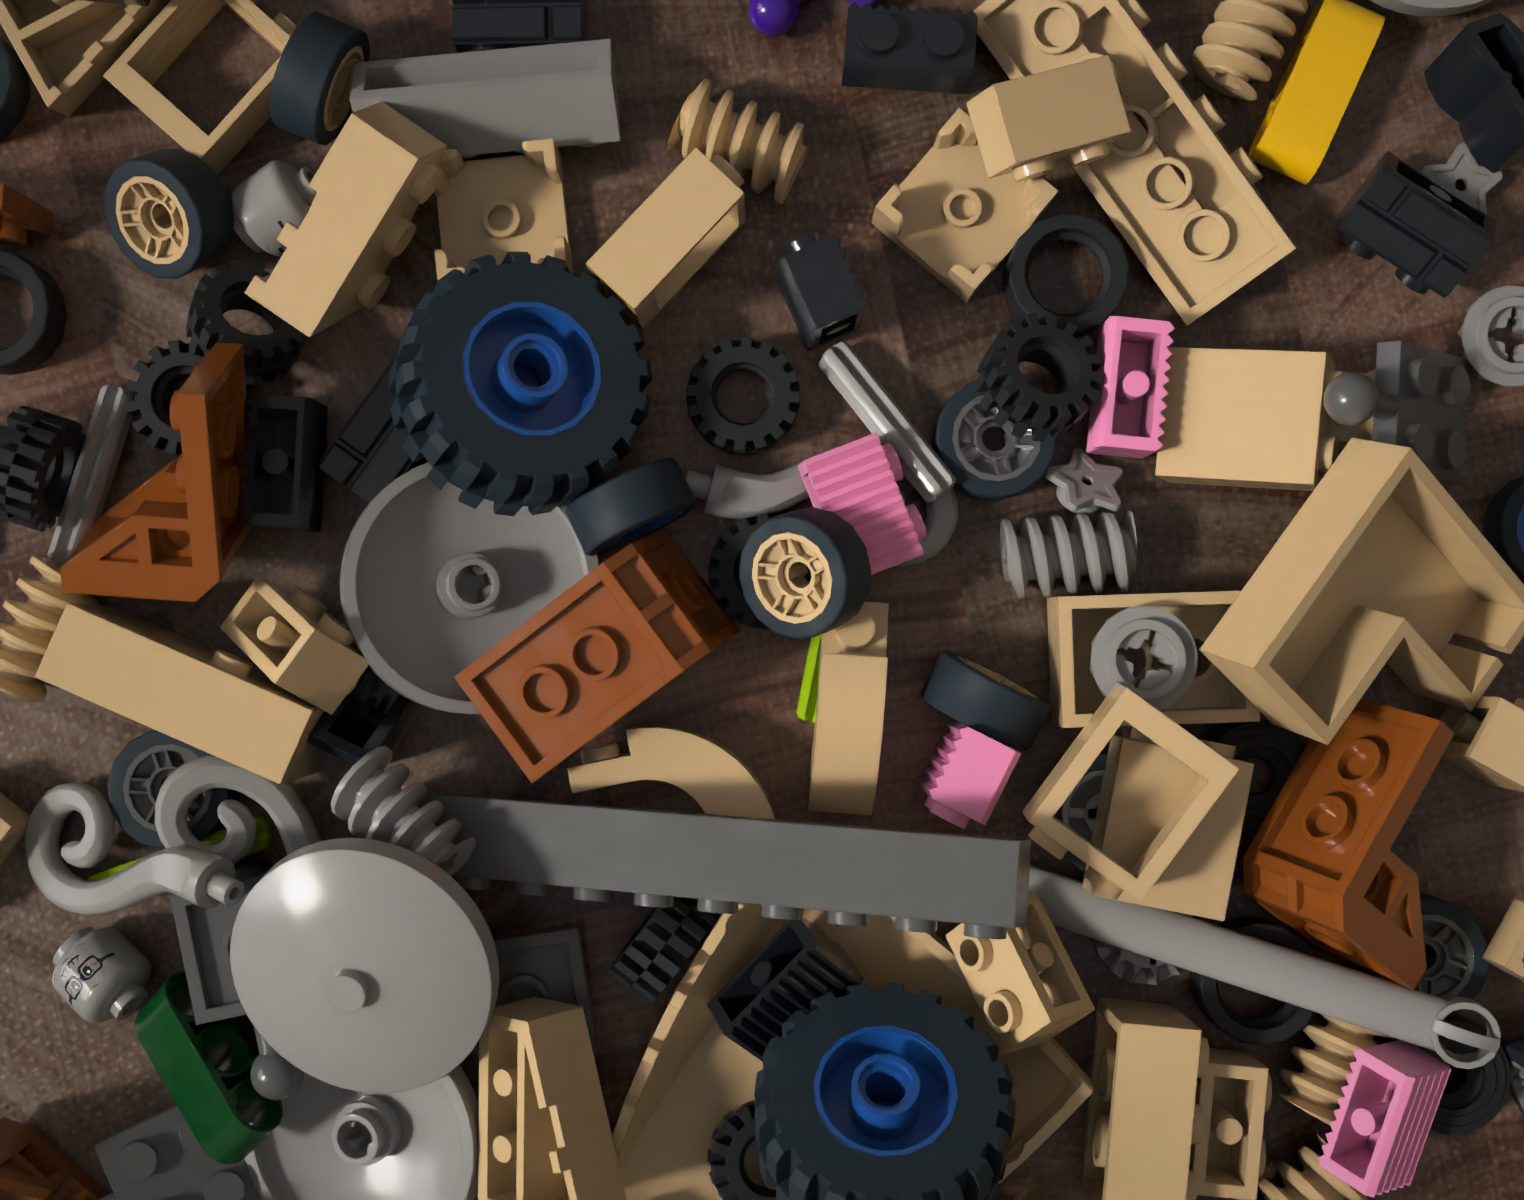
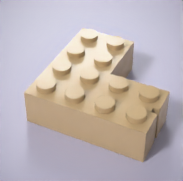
M1351 438L1199 650L1273 725L1329 745L1385 664L1396 673L1413 693L1472 711L1502 668L1503 663L1497 657L1449 644L1448 642L1451 638L1511 654L1524 636V584L1412 448Z

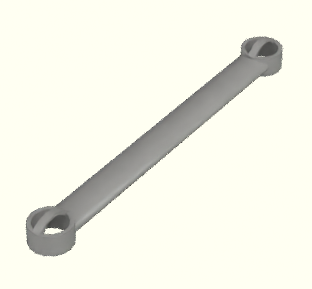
M1030 865L1028 892H1037L1054 927L1435 1051L1443 1061L1456 1068L1473 1069L1484 1066L1494 1058L1500 1047L1501 1032L1497 1020L1483 1005L1470 998L1455 996L1444 999L1177 912L1093 896L1082 887L1083 882ZM1460 1009L1473 1010L1485 1020L1487 1036L1459 1028L1443 1021V1019L1452 1011ZM1438 1034L1479 1049L1474 1053L1454 1054L1442 1046L1439 1042Z

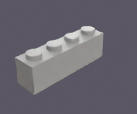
M611 39L354 63L350 92V103L353 112L383 101L446 144L445 150H458L463 159L488 153L509 151L524 153L522 142L553 138L557 147L574 145L595 147L606 142L621 141L620 104Z

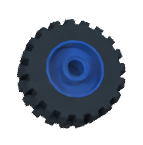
M508 251L500 265H497L495 257L488 254L471 260L464 273L457 269L451 270L439 279L432 294H425L415 309L394 353L397 358L390 370L388 390L396 394L397 397L390 411L394 427L398 429L407 428L409 436L403 444L404 449L412 462H417L424 457L433 468L426 476L429 481L440 490L449 481L462 490L458 501L476 509L486 499L494 501V514L515 516L523 506H528V511L532 515L551 512L560 502L569 505L578 497L590 491L595 485H598L620 464L619 462L632 450L641 435L638 426L648 417L651 397L642 391L652 381L650 361L647 358L638 359L637 352L645 344L638 325L626 326L621 318L627 309L615 293L606 299L594 287L600 281L584 269L578 277L564 271L566 266L565 260L546 255L541 264L531 263V255L528 252Z
M885 982L884 990H868L867 983L846 986L845 996L835 998L832 992H827L811 1000V1013L808 1015L802 1010L795 1011L782 1024V1037L777 1036L770 1040L763 1054V1069L757 1072L754 1091L756 1152L759 1153V1170L766 1187L776 1190V1200H994L999 1181L1003 1180L1015 1123L1016 1101L1011 1097L1013 1080L1008 1064L1002 1060L997 1061L999 1046L989 1032L982 1029L975 1033L973 1031L975 1018L960 1006L955 1005L951 1011L941 1005L942 996L922 989L920 996L904 992L905 984Z

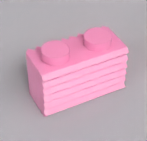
M1109 316L1107 321L1099 327L1096 353H1100L1103 364L1096 372L1105 373L1104 384L1098 390L1101 394L1090 408L1087 453L1142 459L1163 446L1157 438L1165 433L1159 425L1166 420L1160 413L1167 407L1162 398L1169 394L1163 387L1170 381L1164 374L1171 368L1166 362V359L1172 355L1167 347L1174 342L1168 335L1175 329L1169 321Z
M877 433L813 456L797 465L813 507L834 512L853 526L866 546L871 566V575L924 555L923 548L919 543L927 539L923 519L913 503L905 506L899 486L896 483L903 479L900 460L890 443L881 445L880 437Z
M959 722L947 723L949 732L941 735L943 744L935 746L938 755L930 757L932 766L924 768L927 777L919 779L921 789L928 794L924 806L928 807L929 811L963 829L966 828L970 818L986 825L1021 753Z
M1402 1040L1354 1051L1357 1061L1350 1063L1353 1073L1345 1075L1349 1085L1341 1087L1345 1097L1337 1099L1340 1109L1333 1111L1336 1120L1329 1122L1333 1132L1325 1134L1328 1144L1321 1146L1324 1155L1317 1157L1322 1168L1365 1196L1373 1198L1376 1194L1389 1193L1390 1189L1396 1191L1397 1187L1410 1186L1451 1072L1448 1064L1415 1045Z

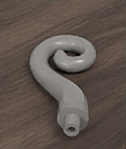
M831 448V449L822 451V452L817 453V454H815V455H813V456H816V455H819V454H821V453L827 452V451L832 450V449H834V448ZM802 461L773 473H755L716 464L713 476L689 470L686 478L693 496L707 501L704 513L722 518L741 520L745 517L757 518V514L777 515L809 499L808 492L797 467ZM903 474V480L911 484V482ZM899 488L900 494H901V496L903 497V499H904V504H905V500H906L905 494H904V492ZM953 488L948 494L933 503L923 499L925 503L923 522L927 532V539L919 543L923 548L924 555L893 567H909L922 564L934 558L948 544L956 529L959 517L958 500Z
M214 755L203 756L187 762L168 775L159 790L155 802V826L165 848L178 846L201 848L229 859L234 865L249 854L254 846L257 833L255 817L245 805L232 799H227L220 803L217 808L218 818L227 828V834L219 843L205 844L199 841L188 827V812L193 801L202 792L212 788L232 789L258 802L275 822L286 855L302 847L322 841L308 809L287 782L283 784L275 783Z
M77 782L57 785L41 797L30 814L25 831V852L28 869L34 882L46 898L67 911L87 916L109 914L124 910L162 893L175 894L201 908L209 909L216 907L220 903L233 906L240 901L244 894V884L235 878V867L229 859L196 847L178 846L156 851L103 880L88 881L77 876L68 868L64 860L81 869L96 866L105 859L115 839L116 823L109 800L104 793L91 785ZM78 811L84 818L85 834L80 841L68 842L60 850V833L64 821L70 813Z

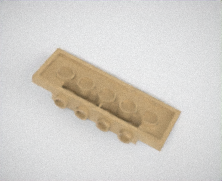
M986 0L973 11L978 16L977 34L1010 80L1109 55L1131 132L1108 144L1110 155L1073 168L1187 326L1297 248L1254 186L1256 182L1263 178L1256 164L1242 146L1230 153L1216 133L1226 126V123L1204 94L1195 101L1192 100L1179 82L1189 73L1182 61L1167 42L1156 49L1142 30L1151 22V19L1138 0Z

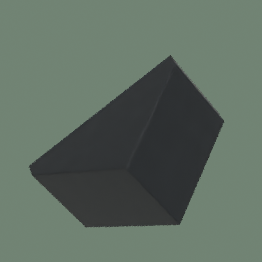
M368 666L360 676L356 687L346 695L332 715L327 712L322 715L310 732L307 743L354 765L363 756L377 747L386 745L392 750L415 702L389 687Z

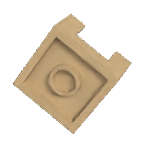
M958 108L938 132L933 147L900 185L895 183L875 206L871 223L967 303L1010 253L1019 237L1048 208L1058 190L1041 176L1022 182H1015L1013 172L988 178L971 118L962 109Z
M553 138L522 142V149L525 155L464 161L458 150L447 149L444 151L437 168L442 170V177L434 191L437 198L442 250H435L437 281L453 269L461 270L464 273L471 260L488 254L495 257L497 265H500L508 251L528 252L531 255V263L541 264L546 255L565 260L566 266L564 271L574 275L562 158Z

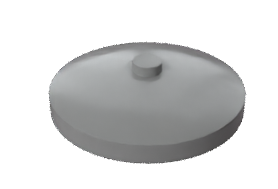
M427 462L401 475L381 490L367 505L354 525L345 546L341 563L340 599L347 629L353 635L355 647L366 659L373 672L389 687L402 696L432 709L450 713L480 714L454 677L599 566L598 556L585 554L565 512L569 505L560 502L551 512L532 515L528 511V506H523L515 516L494 514V501L484 499L475 509L458 501L462 490L449 481L442 490L429 481L426 476L433 467Z
M337 838L320 841L290 853L277 862L253 887L240 907L233 926L230 943L231 972L238 997L248 1018L266 1042L283 1058L310 1076L340 1088L367 1093H395L419 1088L440 1079L455 1069L470 1054L488 1025L495 1008L499 989V962L491 931L477 905L467 892L436 864L419 854L388 842L364 838Z
M460 1064L451 1072L432 1083L412 1090L395 1093H367L344 1089L323 1082L304 1072L303 1082L299 1089L290 1097L281 1100L283 1117L280 1124L245 1157L250 1177L262 1200H473L478 1190L479 1104L470 1081Z

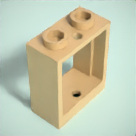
M171 0L105 72L103 77L182 148L202 159L218 176L271 117L270 94L280 57L209 136L152 85L225 5L280 54H282L292 32L297 26L281 12L273 20L256 6L260 0Z
M695 148L586 262L590 274L600 280L596 285L597 288L608 298L615 293L627 308L624 313L642 330L746 222L745 195L739 188L744 183V180L740 174L718 154L709 160Z
M1116 683L1022 811L1028 822L1034 825L1028 836L1060 860L1067 851H1070L1089 865V868L1083 876L1113 899L1117 900L1124 890L1141 903L1239 771V768L1127 687ZM1123 721L1201 776L1131 871L1054 817Z

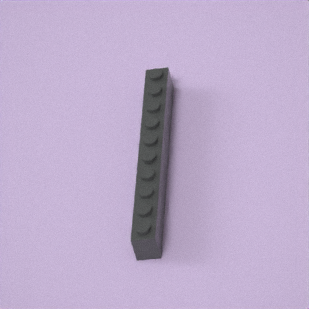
M426 792V795L418 805L421 808L431 801L438 800L445 806L442 815L435 823L437 827L454 818L462 824L460 832L452 842L455 846L468 838L474 837L476 839V846L470 858L459 871L452 875V878L463 889L491 890V880L512 881L511 893L549 896L551 895V885L573 887L572 899L598 902L612 901V891L635 893L634 905L662 908L674 907L675 897L698 899L697 911L723 914L738 913V902L762 905V917L784 920H802L803 909L828 911V923L846 926H869L870 915L896 917V930L922 933L937 932V921L964 923V936L982 939H1006L1007 928H1017L1027 924L1031 839Z

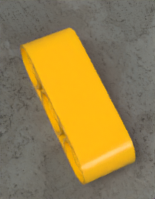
M1318 0L1301 33L1249 149L1248 155L1253 162L1301 184L1307 185L1330 146L1380 35L1385 16L1349 0Z

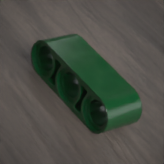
M179 971L171 975L139 1010L135 1017L134 1029L139 1041L201 1148L210 1158L218 1163L228 1165L239 1163L280 1124L283 1117V1105L281 1100L264 1098L254 1089L250 1072L256 1057L233 1018L196 1025L185 971Z

